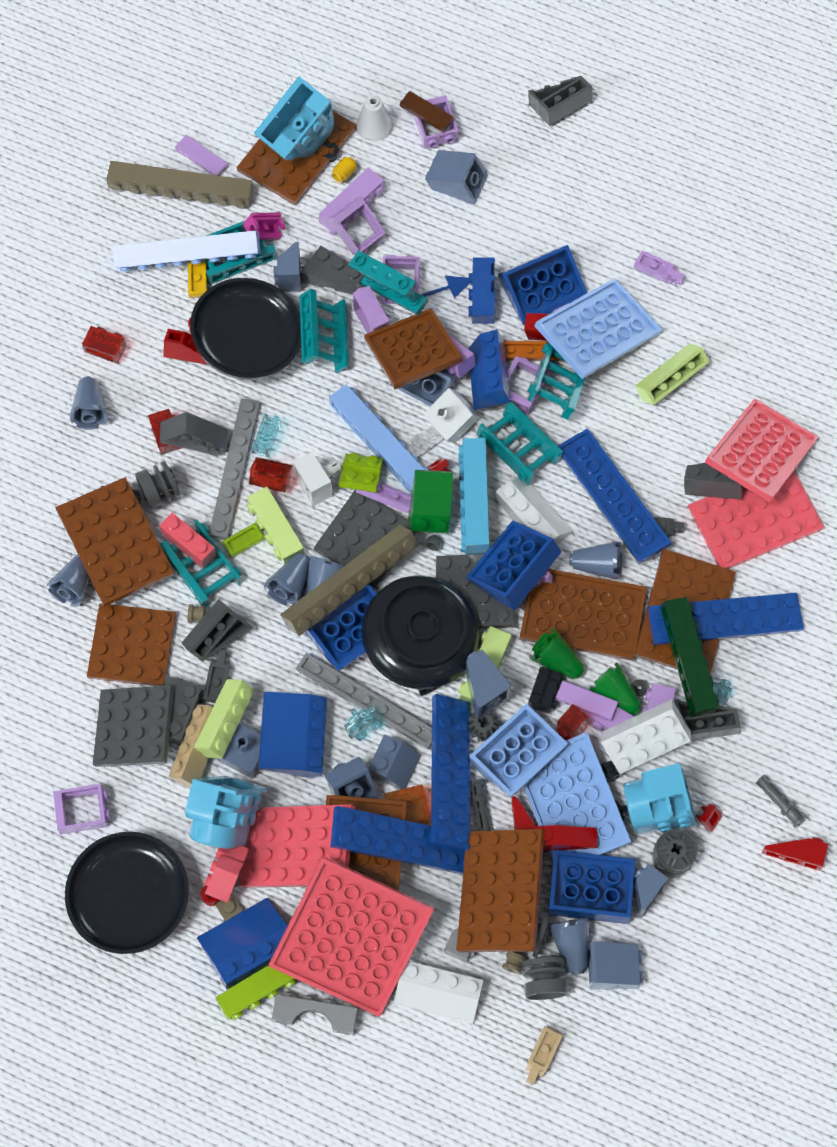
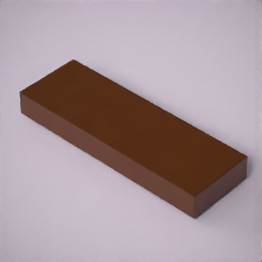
M410 90L399 103V107L443 133L454 120L452 115Z

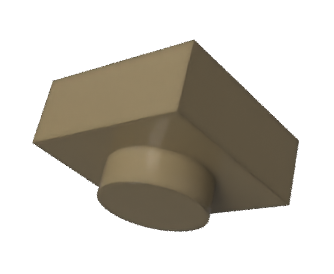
M233 894L230 895L228 903L220 901L215 904L224 921L243 911Z

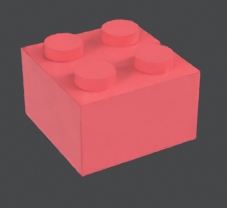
M243 846L232 849L218 848L215 856L218 861L213 860L209 870L213 874L208 873L204 885L208 886L205 894L228 903L249 850L248 848Z

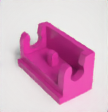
M280 212L251 213L243 223L246 232L258 231L260 240L280 239L282 236L279 226L281 230H285V224Z

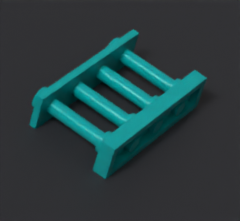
M245 221L206 236L246 232L243 225ZM260 240L261 254H256V258L245 259V256H242L238 260L227 261V258H225L226 263L219 266L215 262H209V259L206 260L209 266V270H206L209 284L212 285L276 260L277 253L274 245L266 246L265 241Z
M359 250L348 264L350 268L364 275L360 281L362 286H370L373 292L419 316L429 302L426 297L412 290L417 283L415 280Z
M307 290L299 296L302 363L310 364L318 358L334 362L335 372L339 373L349 367L346 300L342 299L336 304L330 305L317 300L316 290ZM317 308L331 312L332 321L318 317ZM318 325L333 329V338L319 334ZM319 342L334 346V355L320 351Z
M546 342L541 351L544 354L535 380L531 382L527 390L530 393L527 400L531 402L537 394L556 403L563 409L561 417L568 420L576 408L585 378L582 379L576 372L573 373L549 361L551 355L563 361L565 360L550 343ZM546 368L570 379L572 384L568 386L544 374ZM541 381L565 392L567 398L562 399L540 388Z
M509 402L502 415L504 417L489 428L481 423L476 435L478 438H485L486 445L517 474L521 481L530 485L535 475L533 472L546 461H550L553 465L557 464L561 459L563 451L514 403ZM508 422L511 423L516 430L500 441L494 433ZM521 435L525 436L530 442L515 454L507 448ZM537 448L543 455L527 467L520 459L532 449Z
M196 519L194 520L195 531L215 547L218 559L197 573L190 574L187 568H189L188 565L194 562L190 557L179 559L176 554L180 549L173 544L169 545L166 540L161 542L160 546L169 563L200 605H205L206 608L210 605V594L233 579L238 585L242 584L240 578L242 574L236 566L233 567L209 536L207 526L204 523L200 524ZM223 564L229 573L207 588L203 587L201 589L198 585L199 580Z

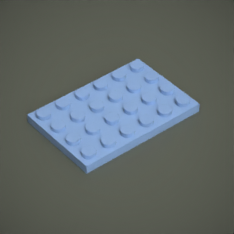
M616 278L535 323L537 330L582 379L656 337L663 330Z
M587 732L567 740L568 745L523 786L538 826L563 825L596 828L597 849L560 851L604 855L632 843ZM549 851V854L553 862L554 851Z

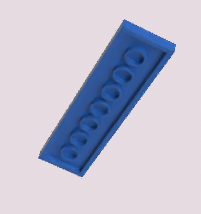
M588 428L558 445L563 451L561 458L638 564L643 563L671 546L669 538Z
M797 592L688 602L691 603L692 618L697 623V635L701 641L800 632L804 630ZM661 605L649 606L647 608L653 645L670 644L660 610Z
M435 694L432 696L431 844L460 851L470 850L468 842L470 837V730L468 729V725H470L468 722L470 718V702Z
M341 806L334 807L331 848L463 875L465 851L431 844V826Z

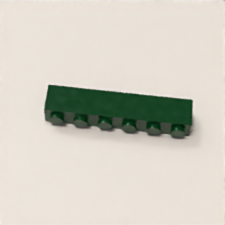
M687 597L666 600L660 606L690 716L696 717L712 714L719 706V699L714 694L713 678L709 676L707 670L708 661L703 656V643L697 635L698 627L696 621H693L691 603H688Z

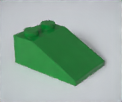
M414 471L408 523L411 531L448 533L451 517L453 472Z

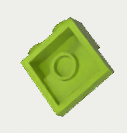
M356 452L346 453L339 479V487L376 493L382 472L383 459L375 455L368 457L361 456Z

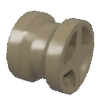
M189 604L188 623L199 622L205 615V605L196 607L193 604Z
M507 952V959L503 963L502 969L514 974H521L522 962L526 961V958L514 952Z

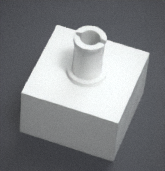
M448 388L423 414L446 441L453 443L480 418L478 413L461 394L451 388Z
M310 452L292 462L294 477L312 506L332 497V485L329 476L342 470L340 464H337V460L322 467L314 453Z

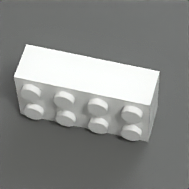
M672 699L601 733V743L619 774L691 742V731Z

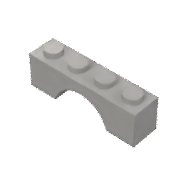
M282 992L281 995L276 994L271 1018L272 1022L293 1026L300 1016L306 1013H319L329 1020L333 1033L354 1035L358 1012L354 1005L350 1003L336 1005L333 1004L334 1001L322 999L321 1002L313 1001L314 998L309 996H301L300 999L286 992Z

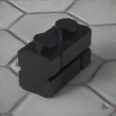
M540 667L528 701V705L532 709L550 714L551 709H556L558 703L555 700L556 694L562 681H564L561 680L562 673Z

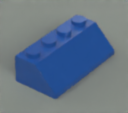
M498 329L481 333L468 348V350L474 353L476 364L470 370L474 410L510 402L504 340Z

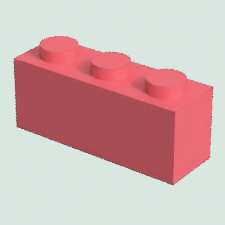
M173 512L159 525L161 534L203 569L217 556L215 547Z

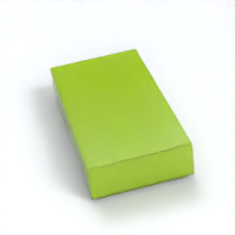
M253 523L223 540L222 543L231 558H234L264 541L265 537L256 523Z

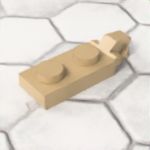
M544 1026L527 1062L525 1070L530 1073L526 1083L533 1086L537 1076L543 1077L544 1073H546L563 1037L562 1034Z

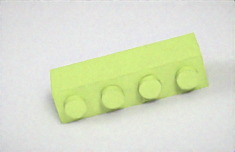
M689 343L636 384L635 388L642 401L655 405L709 363V360L702 347Z
M268 487L247 496L248 504H246V507L251 515L254 514L256 516L255 522L260 530L263 529L266 533L264 537L268 545H273L275 548L273 552L277 560H282L283 564H285L295 554H304L302 544Z
M490 626L488 632L484 631L480 640L483 643L481 648L477 649V652L483 649L499 670L512 635ZM466 680L465 683H461L458 693H460V700L470 702V705H472L469 686Z
M227 679L194 748L205 757L222 759L255 690L243 680Z

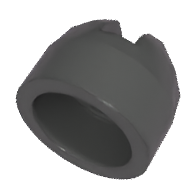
M430 535L426 540L425 546L432 551H438L442 543L441 538H437V535Z
M642 679L634 680L632 687L637 696L645 695L647 691L646 682Z

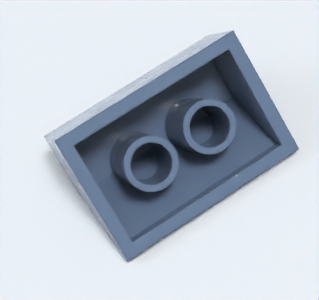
M447 369L402 386L398 390L431 407L448 388L453 389L457 376L450 374Z

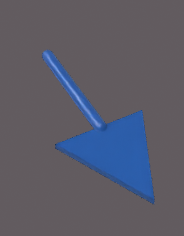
M445 275L448 283L447 286L421 295L426 297L450 289L455 299L469 285L468 278Z

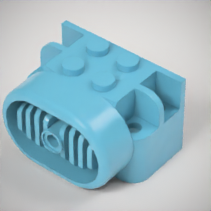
M298 76L255 130L254 134L286 160L309 157L318 150L333 130L334 117L331 101Z
M680 763L643 772L641 779L624 783L623 788L630 819L637 834L657 830L664 833L667 830L679 829V827L683 829L692 825L693 827H698L687 781Z
M229 776L192 779L185 810L186 818L193 819L189 837L198 843L217 848L232 849L245 846L250 826L254 825L256 812L261 807L259 804L261 792H267L268 788Z

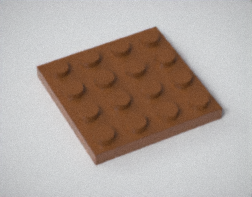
M432 308L422 311L419 316L415 314L364 335L365 342L394 390L463 362L462 355Z
M99 603L87 678L148 686H165V675L167 674L176 612L111 604L104 607L102 603Z

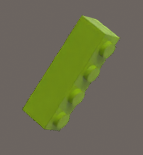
M266 966L215 997V1001L226 1020L228 1021L232 1018L235 1021L244 1015L242 1011L250 1008V1010L255 1009L261 1005L260 1000L265 997L271 999L276 994H279L278 989L283 986L287 989L297 982L295 978Z

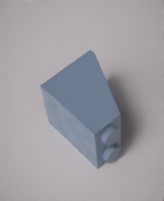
M438 150L425 180L434 191L475 204L488 174L475 153Z
M483 649L479 652L474 651L467 657L465 672L477 720L509 699L511 685Z
M590 942L588 947L589 990L639 989L640 983H643L644 978L643 971H639V963H642V950H638V944Z

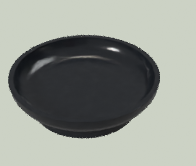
M233 278L215 284L202 294L191 314L190 330L197 352L213 369L232 378L258 380L273 376L292 362L301 347L300 312L297 306L281 289L262 280Z
M423 575L407 576L389 583L372 598L363 616L362 641L369 660L384 677L407 688L433 689L451 683L466 671L467 657L478 649L479 624L471 603L456 587L435 577Z
M131 831L110 834L89 845L72 865L65 886L66 910L75 930L91 945L116 954L139 953L163 942L179 925L185 913L189 896L186 870L174 850L154 836Z

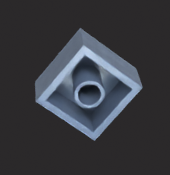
M239 723L223 758H217L218 762L253 779L258 771L261 734Z
M360 757L345 764L339 763L334 767V770L324 774L332 795L379 798L369 770Z

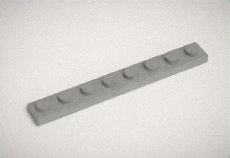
M241 398L209 531L211 538L225 540L229 537L260 406L259 401Z
M305 653L297 665L296 671L427 750L432 744V727L310 654Z

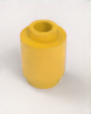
M343 157L333 168L332 177L339 183L345 182L357 170L356 161L352 157Z

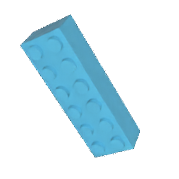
M463 438L462 445H459L458 453L461 552H465V554H484L489 550L485 438Z

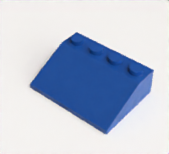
M562 245L497 274L522 324H525L526 313L548 314L587 294L568 245Z
M512 520L467 575L466 579L501 604L516 610L562 551L553 538Z
M370 584L305 632L316 648L338 672L366 653L362 641V621L368 604L376 595Z
M264 692L258 769L311 779L323 773L326 697L300 693Z
M555 850L548 915L629 924L635 859Z
M265 898L196 938L224 987L228 990L269 965L287 925L269 899Z

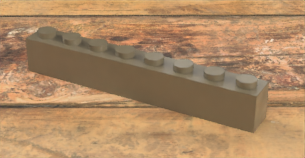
M110 161L106 178L108 188L115 191L124 190L131 193H146L150 196L160 195L166 198H181L186 201L196 200L202 203L210 202L221 206L231 205L237 208H250L253 193L252 180L118 161Z
M398 525L286 609L280 616L287 628L298 636L302 635L416 549L419 545L412 531Z

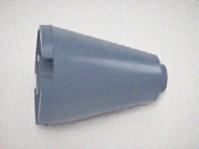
M86 376L78 382L70 412V421L72 424L74 422L76 427L80 429H96L98 425H104L107 422L108 414L96 379Z
M615 541L576 549L569 556V564L573 565L575 570L615 580L620 579L618 574L622 572V553H618V547H622L621 542Z
M303 553L295 554L266 580L264 589L267 587L269 590L267 594L274 601L284 606L287 603L293 605L300 600L308 576L310 558Z
M78 554L51 578L47 584L50 587L48 589L49 593L61 603L70 602V606H79L82 603L89 581V576Z
M311 556L306 594L344 566L333 561L329 562L326 559Z
M588 918L549 924V930L560 956L565 959L567 972H572V975L583 974L584 969L588 967Z

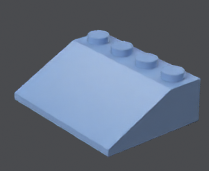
M525 704L469 756L470 764L509 797H513L556 757L568 743L529 705Z

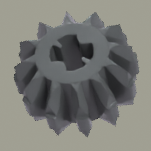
M490 711L477 720L473 712V718L468 719L470 723L468 729L471 732V737H477L478 742L482 738H485L486 741L501 725V721L497 720L498 715L496 713L491 715Z

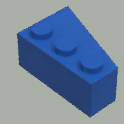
M473 257L472 273L468 274V284H472V289L468 290V300H472V306H468V317H472V324H494L495 258Z

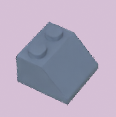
M294 242L277 258V266L273 267L275 286L278 285L279 289L283 292H301L299 242Z
M384 734L368 768L371 777L405 791L420 758V754L405 743Z
M647 864L645 868L641 866L633 880L635 882L633 893L637 915L642 918L668 879V877L650 864Z

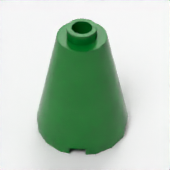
M554 628L549 629L551 633H544L532 648L534 654L533 656L529 655L530 660L550 670L560 672L569 679L579 678L584 672L583 663L559 632Z
M616 662L614 663L616 668L612 669L610 667L594 681L596 686L593 688L590 685L588 689L617 701V707L634 716L641 710L640 705L642 703L621 666Z

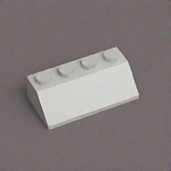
M516 478L508 481L495 492V501L512 520L553 538L556 544L573 532L531 484L527 485L524 481Z
M408 961L398 980L394 1004L473 1024L483 980Z

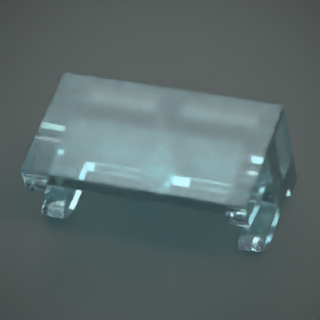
M264 414L251 453L270 457L281 425L279 416L274 415L273 419L268 418L267 414Z

